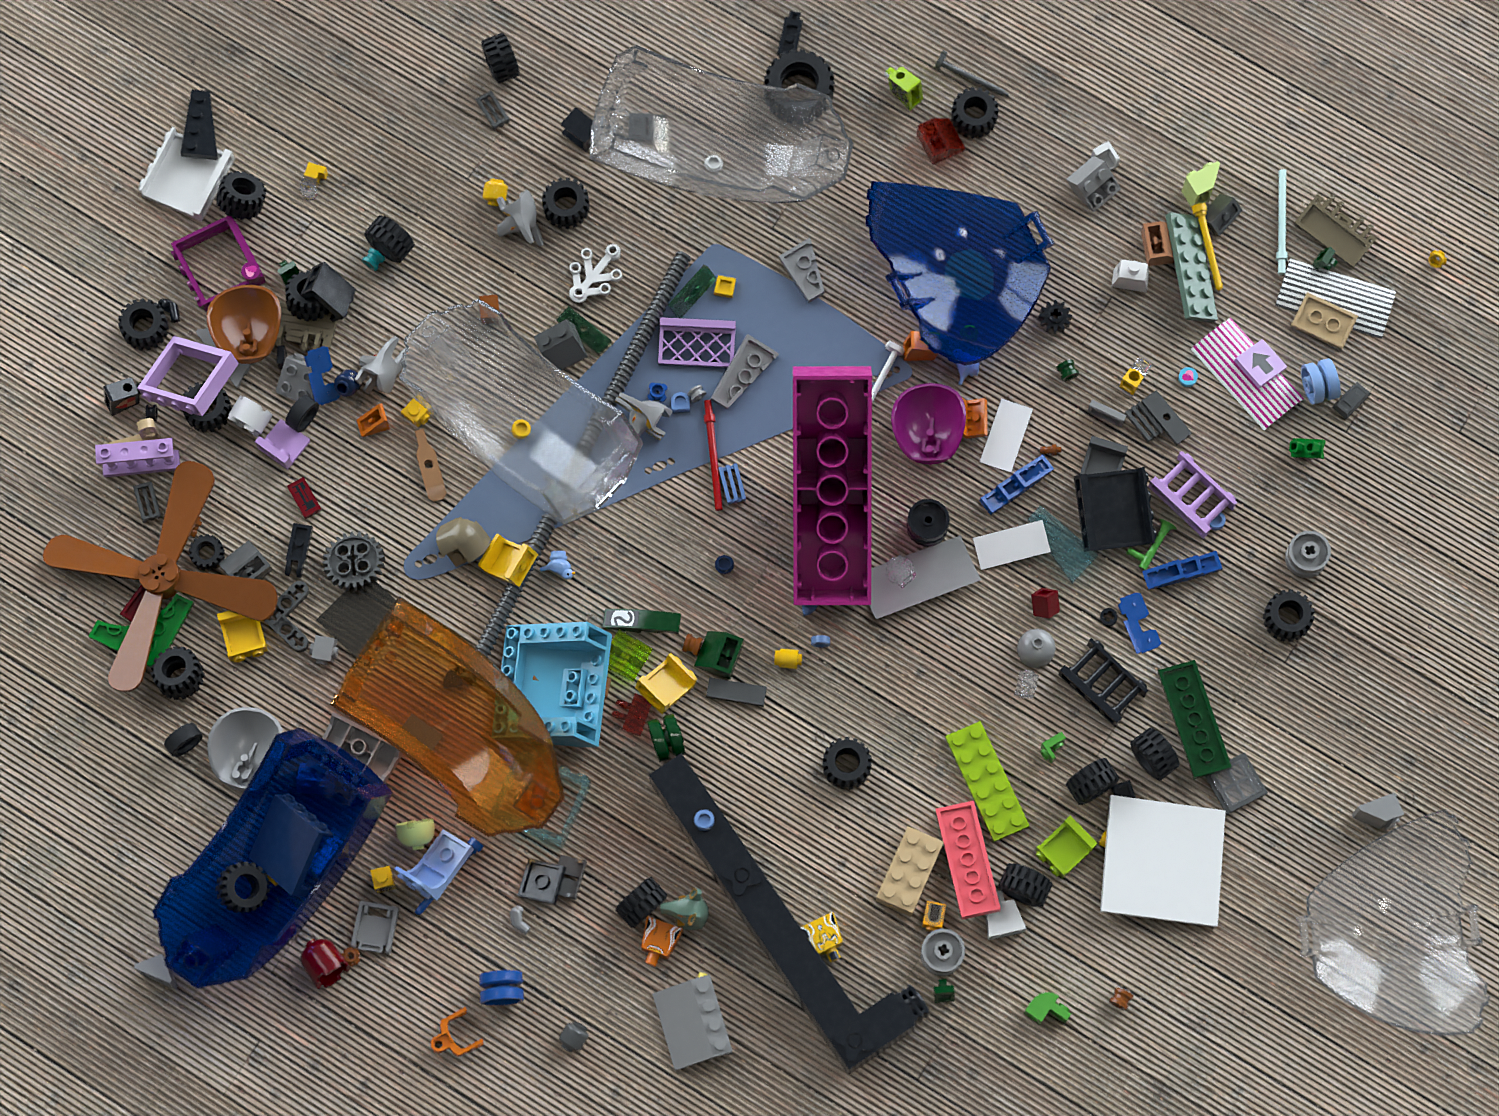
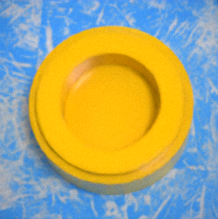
M523 419L515 421L511 427V433L517 439L527 438L531 431L530 424Z

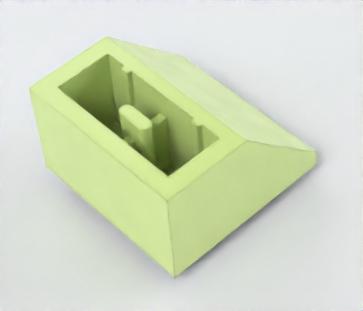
M1219 161L1215 163L1209 162L1197 172L1194 170L1186 175L1181 192L1190 206L1209 202L1220 166Z

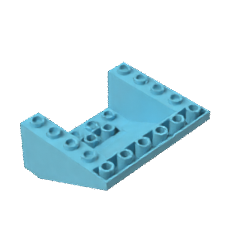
M589 622L506 625L492 738L496 740L572 747H599L612 634Z

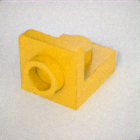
M414 398L401 411V414L417 428L421 424H426L431 415L429 408L422 406Z

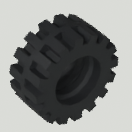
M199 535L200 538L193 539L194 542L190 544V559L198 569L212 571V568H218L217 565L224 560V547L220 540L213 535ZM212 546L215 550L214 555L206 560L200 558L199 551L201 548Z

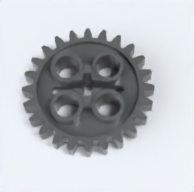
M351 531L349 537L343 533V539L337 536L336 543L330 542L332 548H326L328 554H323V558L326 561H323L322 564L325 567L324 572L327 574L328 580H332L334 586L338 584L340 589L346 586L347 591L354 587V590L357 591L358 586H361L364 590V584L366 583L372 586V579L378 581L376 574L382 575L380 568H385L383 563L385 556L383 555V548H380V543L376 542L374 537L369 539L368 533L362 537L360 531L357 536H354L353 531ZM353 546H354V554H355V557H356V559H355L356 576H353V574H354V572H353L354 569H353V566H352V563H353L352 547H353ZM361 550H367L365 553H359ZM342 552H348L346 555H340ZM362 567H368L366 570L360 571ZM343 569H349L347 572L341 573Z

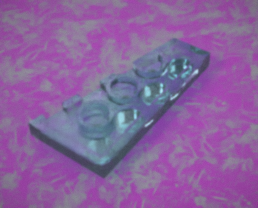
M1040 505L1027 521L1033 523L1043 520L1050 553L1073 584L1098 557V554L1094 551L1084 552L1083 541Z

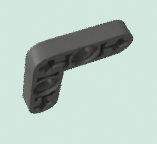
M303 581L293 583L278 598L276 607L278 606L283 614L281 615L278 612L275 621H269V619L265 621L296 652L307 650L309 641L286 617L309 595V588ZM304 587V593H297L296 588ZM290 593H292L293 596L295 595L297 599L296 601H294L293 597L289 595ZM289 599L292 602L291 606L286 609L282 608L281 602ZM285 625L291 627V632L287 635L281 633V628ZM294 635L300 641L304 639L302 647L300 645L296 647L297 643L292 638Z

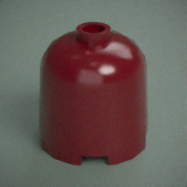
M312 939L308 941L300 956L301 964L317 989H320L322 985L325 988L334 985L342 979L340 975L344 971L348 972L350 969L347 961L328 939Z

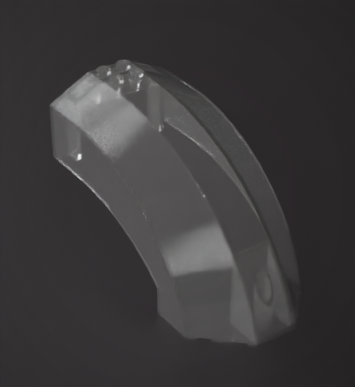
M634 45L615 56L599 94L591 126L590 160L650 182L700 195L757 203L804 202L844 180L854 143L851 137L848 138L844 130L845 126L839 114H836L832 106L833 102L830 96L799 83L787 88H779L725 77ZM716 155L721 159L723 167L712 170L704 163L709 156Z
M477 299L473 300L472 304L463 306V304L448 307L447 311H432L405 337L404 345L406 347L401 362L403 371L400 373L399 378L434 418L481 463L512 489L565 525L598 510L626 482L644 443L625 414L585 389L548 361L513 330L504 315L497 309ZM517 420H526L531 426L530 434L525 439H517L511 433V427Z

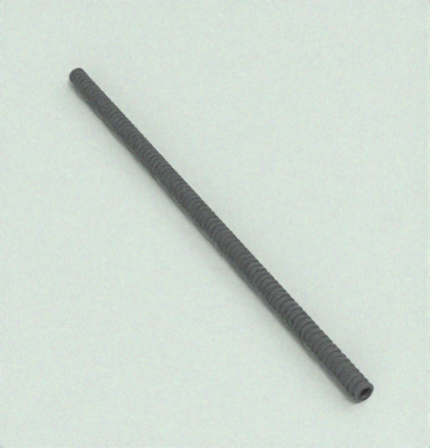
M677 251L675 253L676 256L673 257V261L670 263L671 266L668 267V271L665 273L666 276L663 277V281L660 283L661 286L658 287V291L655 293L656 296L653 297V301L650 303L651 306L645 312L646 316H643V321L640 322L641 326H638V331L635 332L636 336H633V341L630 342L631 346H628V351L625 352L626 356L622 357L623 361L617 367L618 371L614 373L613 381L609 383L610 386L607 387V391L604 393L605 396L602 397V401L599 403L600 407H597V412H594L595 417L591 418L592 422H589V427L586 428L587 432H584V437L581 438L582 442H579V447L576 448V452L573 454L574 458H571V463H568L569 468L565 469L566 473H563V478L560 479L561 483L557 485L558 488L555 489V494L552 495L553 499H550V504L547 505L548 509H545V514L542 515L543 519L539 520L540 525L536 526L537 530H534V535L531 536L532 540L528 542V546L538 553V556H541V551L545 549L544 545H547L546 540L550 539L549 535H552V530L555 529L554 525L558 523L557 519H560V514L563 513L562 509H565V504L568 503L567 499H570V494L576 488L575 483L577 484L579 482L578 478H581L580 473L584 472L583 468H586V463L589 462L588 458H591V453L594 452L593 448L597 446L596 443L599 442V437L602 436L601 432H604V427H607L606 422H609V417H612L611 412H614V407L618 405L615 402V398L625 391L624 387L628 385L627 382L630 381V377L633 375L632 372L635 371V367L638 365L637 362L641 360L640 357L643 356V352L646 350L645 347L648 346V342L651 340L650 337L653 336L660 317L663 316L668 302L674 295L673 292L676 291V287L679 285L678 282L681 281V277L684 275L683 272L686 271V267L689 265L688 262L691 261L690 256L685 252ZM538 556L520 587L507 583L508 587H505V592L502 593L503 597L499 599L500 603H497V608L494 609L495 613L491 615L492 619H489V624H486L487 629L483 630L484 635L480 636L481 640H478V645L475 646L476 650L472 652L473 656H470V661L467 662L468 666L464 668L465 672L461 673L465 679L471 682L478 681L477 676L481 675L479 672L483 671L482 666L486 665L485 661L489 659L488 655H491L490 651L494 649L493 645H496V639H499L498 635L502 633L501 629H504V624L507 623L506 619L510 618L509 613L513 612L512 608H515L514 603L518 602L517 597L521 596L520 592H523V587L526 586L525 582H528V577L531 576L530 572L534 570L533 566H536V561L539 560Z

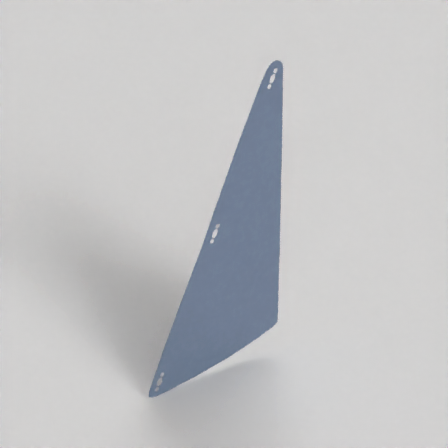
M713 244L708 247L684 272L681 281L678 282L679 285L676 287V291L673 292L674 295L668 302V306L661 317L736 321L734 356L748 334L779 353L729 408L725 409L712 401V411L715 414L716 421L714 423L717 459L793 429V367L871 366L872 376L878 377L891 354V351L885 349V344L821 299L816 298L808 303L795 282L757 261L720 244ZM718 275L736 278L733 298L714 295ZM645 312L531 427L529 436L525 439H520L424 540L410 552L404 560L403 567L405 574L409 578L416 580L427 579L469 564L467 561L456 567L447 554L444 558L438 557L440 551L436 542L437 531L440 526L455 518L462 517V519H468L473 522L477 521L491 540H493L496 534L516 544L531 539V536L534 535V530H537L536 526L540 525L539 520L543 519L542 515L545 514V509H548L547 505L550 504V499H553L552 495L555 494V489L558 488L557 485L561 483L560 479L563 478V473H566L565 469L569 468L568 463H571V458H574L573 454L576 452V448L579 447V442H582L581 438L584 437V432H587L586 428L589 427V422H592L591 418L595 417L594 412H597L596 408L600 407L599 403L602 401V397L605 396L604 393L607 391V387L610 386L609 383L613 381L612 377L618 371L617 367L623 361L622 357L626 356L625 352L628 351V346H631L630 342L633 341V336H636L635 332L638 331V326H641L640 322L643 321V316H646ZM659 321L653 336L650 337L651 340L648 342V346L645 347L646 350L643 352V356L640 357L641 360L637 362L638 365L635 367V371L632 372L633 375L630 377V381L627 382L628 385L624 387L625 391L622 393L639 401H648V394H650L649 385L651 383L666 384V400L664 402L660 400L653 401L664 404L670 409L671 398L678 392L687 394L695 386L701 385L703 387L702 391L705 390L706 395L694 403L691 401L692 397H689L690 412L672 413L670 417L661 416L656 425L657 428L666 432L661 440L653 438L646 431L640 435L637 441L631 442L626 440L625 436L629 426L630 412L619 404L617 407H614L615 411L611 412L612 417H609L610 421L606 422L607 427H604V432H601L602 436L599 437V442L596 443L597 446L593 448L594 452L591 453V458H588L589 462L586 463V468H583L584 472L580 473L581 478H578L579 482L577 484L575 483L576 488L570 494V499H567L568 503L565 504V509H562L563 513L560 514V519H557L558 523L554 525L555 528L630 497L679 474L709 463L707 426L704 423V400H710L727 368L658 364ZM664 331V339L668 344L677 337L672 331ZM685 332L681 336L687 345L695 338L691 332ZM704 333L700 337L705 345L714 339L710 333ZM723 334L718 339L726 346L731 342V334ZM678 339L671 347L679 353L685 345ZM696 340L690 348L697 354L704 346ZM717 341L708 347L714 355L723 349ZM670 348L663 352L662 360H671L675 356ZM688 349L679 355L684 361H689L694 357ZM707 350L698 356L703 362H708L713 358ZM726 351L717 357L722 363H730V355ZM897 355L890 368L892 375L884 380L878 392L911 377V367L900 356ZM895 366L900 368L899 373L893 372ZM669 458H673L675 460V463L673 465H669L667 463V460ZM659 461L667 463L663 470L655 471L652 468ZM650 467L652 469V472L650 474H646L644 471L645 468ZM484 553L481 556H479L476 560L481 559ZM431 554L437 555V560L434 563H423V559ZM418 560L422 562V566L419 568L415 566V562Z

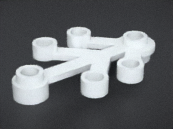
M615 244L607 246L606 255L594 269H592L591 262L592 251L589 248H584L581 251L586 279L581 284L579 275L581 266L578 262L571 263L570 272L573 275L574 286L570 289L569 295L572 301L582 303L588 296H607L610 294L611 288L607 283L601 284L599 288L589 287L592 283L619 282L622 279V272L619 269H614L611 273L600 274L610 261H616L620 258L619 246ZM615 249L616 252L610 253V250ZM586 252L590 253L588 257H585L583 254ZM574 266L579 268L577 271L572 270ZM615 273L620 275L618 278L613 277ZM607 287L608 291L603 292L602 288ZM577 291H581V292H582L581 295H576L575 293H576Z

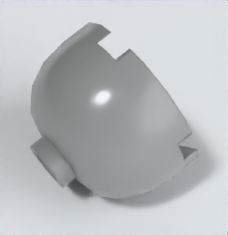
M1038 628L1025 632L1017 645V653L1021 662L1032 668L1048 665L1054 658L1056 650L1052 636L1045 630Z

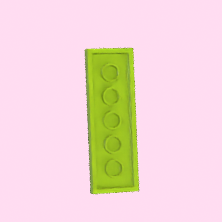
M981 721L946 735L947 744L993 843L1029 828L1030 825Z

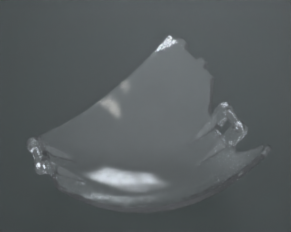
M1446 809L1425 815L1397 827L1350 856L1306 897L1307 915L1297 916L1296 918L1300 926L1301 957H1312L1315 978L1341 1000L1379 1021L1398 1028L1433 1035L1472 1034L1476 1028L1481 1027L1484 1020L1481 1017L1483 1007L1489 1004L1490 996L1486 995L1488 983L1484 982L1479 974L1469 965L1468 948L1483 944L1482 938L1479 935L1477 920L1478 905L1469 904L1463 906L1460 897V891L1469 868L1473 865L1467 851L1471 849V846L1467 839L1461 837L1456 827L1459 822L1455 815H1449ZM1469 914L1472 938L1463 940L1460 915ZM1307 924H1311L1314 949H1310Z

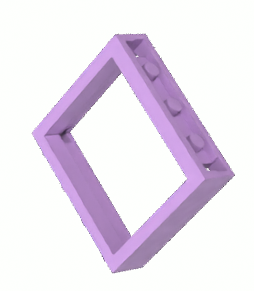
M173 336L137 389L142 394L141 397L145 398L148 402H156L163 407L169 406L177 411L183 410L191 415L203 416L239 363L229 351ZM180 354L217 364L194 399L157 389Z

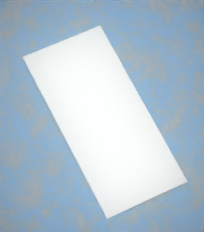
M1001 399L980 459L981 463L1008 472L1012 471L1033 410L1032 408Z
M1043 520L973 538L981 570L1051 552Z

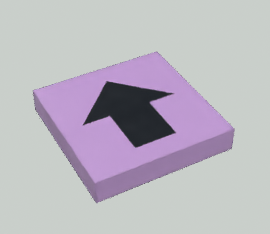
M1263 339L1234 360L1258 389L1287 368L1285 363Z

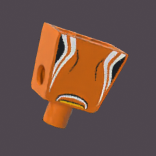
M647 916L641 945L642 951L648 953L645 963L656 967L659 957L668 960L683 934V928Z

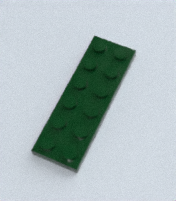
M1192 660L1158 670L1157 673L1193 779L1230 770L1232 766L1196 661Z

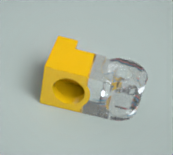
M308 162L300 184V192L305 200L311 201L317 197L319 182L321 178L326 180L328 175L326 167Z
M1139 357L1122 378L1119 387L1134 395L1153 364Z

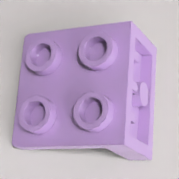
M282 419L278 421L265 439L259 436L255 441L257 448L287 470L310 443L308 437L300 432H296Z

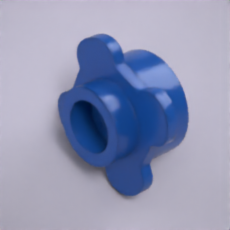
M651 383L649 385L650 394H648V399L664 402L666 400L665 391L667 390V385Z

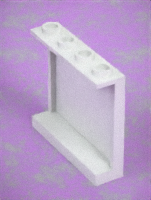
M172 127L170 132L165 134L162 147H159L156 151L154 162L148 166L145 179L140 181L139 191L142 197L202 222L218 192L221 179L224 175H227L235 158L232 151L227 149L224 152L217 149L218 160L181 157L183 135L177 133L175 127Z

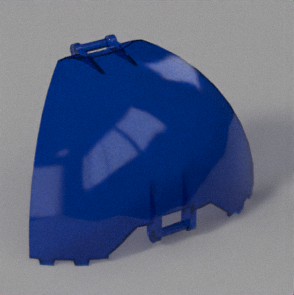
M872 181L871 188L867 189L866 200L869 201L866 227H869L870 242L874 244L877 250L889 262L892 272L887 274L885 278L893 287L900 301V308L902 310H911L919 321L920 340L932 352L948 358V361L965 366L981 362L998 352L1012 339L1030 315L1041 295L1051 270L1049 261L1043 251L1052 247L1055 243L1046 232L1040 220L1039 212L1034 211L1025 216L1017 202L969 192L916 184ZM1031 222L1034 223L1043 240L1039 245L1028 226ZM898 282H900V284H901V286H902V288H903V290H904V292H905V294H906V296H907L908 299H906V297H905V295H904V293H903V291H902V289H901V287H900V285H899Z

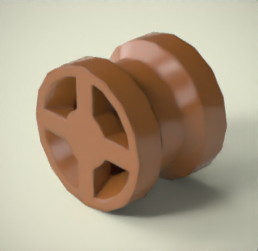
M688 633L682 652H691L694 656H698L703 638H695L692 634Z
M1116 987L1114 990L1115 994L1110 998L1109 1003L1126 1011L1128 1002L1132 1000L1133 995L1122 988Z

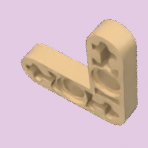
M146 418L137 422L138 435L112 441L108 444L162 438L154 420Z

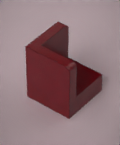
M1041 588L1031 594L1034 616L1050 619L1060 612L1058 590Z

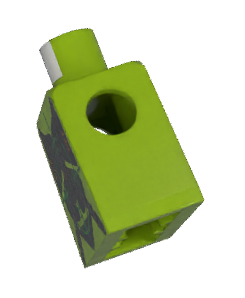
M889 67L885 71L884 75L888 78L890 91L908 110H912L923 100L921 80L907 69L899 67L895 70Z

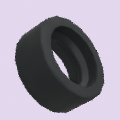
M307 395L302 396L289 410L285 423L296 432H302L315 418L319 404Z
M187 723L172 732L166 738L164 746L172 757H179L197 746L202 740L203 734L195 723Z

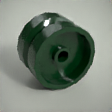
M673 713L663 717L665 729H662L658 719L647 721L659 762L669 760L668 747L671 748L675 757L681 753L682 755L686 754L683 736Z

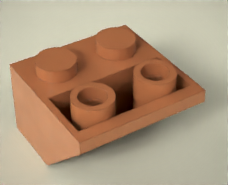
M1163 221L1144 223L1141 235L1148 266L1174 263L1167 223Z

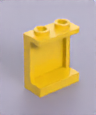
M496 534L478 563V567L488 575L520 587L539 554L526 544L521 546Z
M231 611L217 614L230 662H241L246 657H259L264 655V652H268L260 621H255Z
M670 653L667 655L666 660L647 676L643 675L638 679L635 689L663 714L694 688L697 678L694 672L688 670L677 656Z

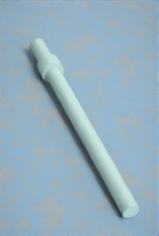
M1281 169L1279 170L1278 252H1276V261H1278V275H1285L1288 255L1286 252V170Z

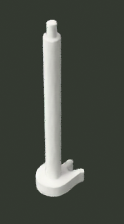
M891 340L885 346V349L891 351V354L872 388V402L897 355L902 356L905 351L904 348Z

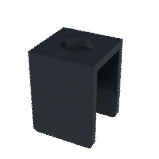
M574 108L561 123V126L564 128L562 135L584 152H587L601 137L600 125L578 108Z

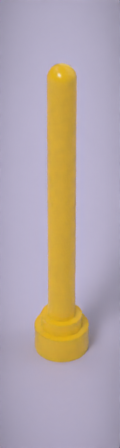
M1206 203L1195 204L1191 206L1192 212L1195 217H1198L1215 288L1217 291H1221L1223 285L1205 218L1207 206Z

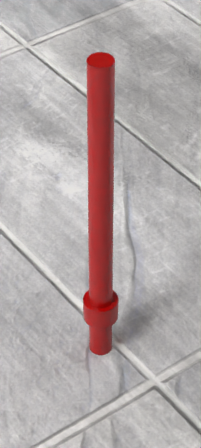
M704 400V423L707 426L715 511H721L723 507L714 430L715 414L712 411V401Z

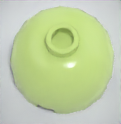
M432 818L422 819V821H407L395 825L398 840L401 844L412 847L413 850L424 849V845L430 843L435 834V824Z

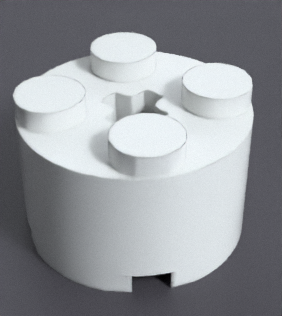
M240 395L229 412L228 419L238 427H244L249 433L258 437L262 434L273 414L268 410L264 411L261 408L262 406Z

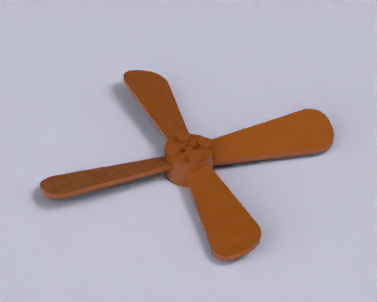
M185 461L179 464L174 471L156 555L150 556L142 562L69 535L55 536L44 549L43 560L52 568L140 580L141 585L145 588V594L108 674L110 686L117 691L131 692L138 688L143 681L162 599L171 598L180 592L255 621H266L275 612L278 594L272 583L266 580L181 570L176 564L215 483L212 471L201 463Z

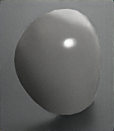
M240 707L222 715L212 726L207 742L209 763L215 776L223 784L235 790L245 792L256 790L272 772L280 757L283 746L282 727L274 716L258 708Z

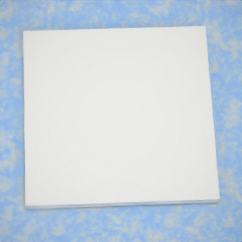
M1110 795L1100 912L1217 927L1225 810Z

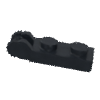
M293 524L286 555L285 576H290L292 562L298 563L296 576L298 578L302 577L313 526Z

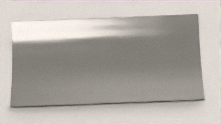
M961 535L871 568V605L869 606L875 618L879 619L980 581L981 578L968 554Z

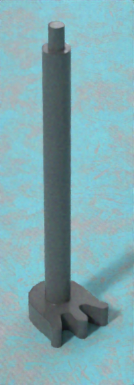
M942 50L934 68L938 70L941 67L946 68L1001 96H1009V93L1005 92L1004 89L946 62L945 59L948 52Z

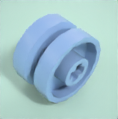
M1330 358L1318 361L1317 366L1313 362L1302 365V384L1305 394L1312 405L1323 402L1324 398L1328 401L1340 398V381L1335 365Z

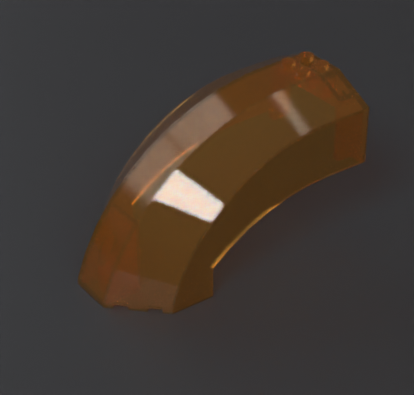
M399 596L356 656L339 683L330 705L387 741L418 765L458 805L455 817L485 836L493 837L496 834H511L523 832L526 829L544 828L564 800L565 794L554 746L543 720L518 687L484 654L453 630Z

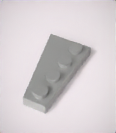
M749 334L746 335L710 400L725 409L729 408L779 353Z

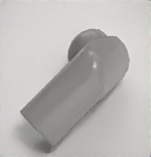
M517 905L510 911L511 924L526 935L531 926L522 921L524 910L521 906Z

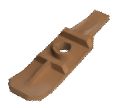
M424 428L416 430L415 434L419 445L416 456L428 499L433 502L442 500L447 493L435 450L428 444ZM432 463L433 466L432 468L428 469L426 468V464Z

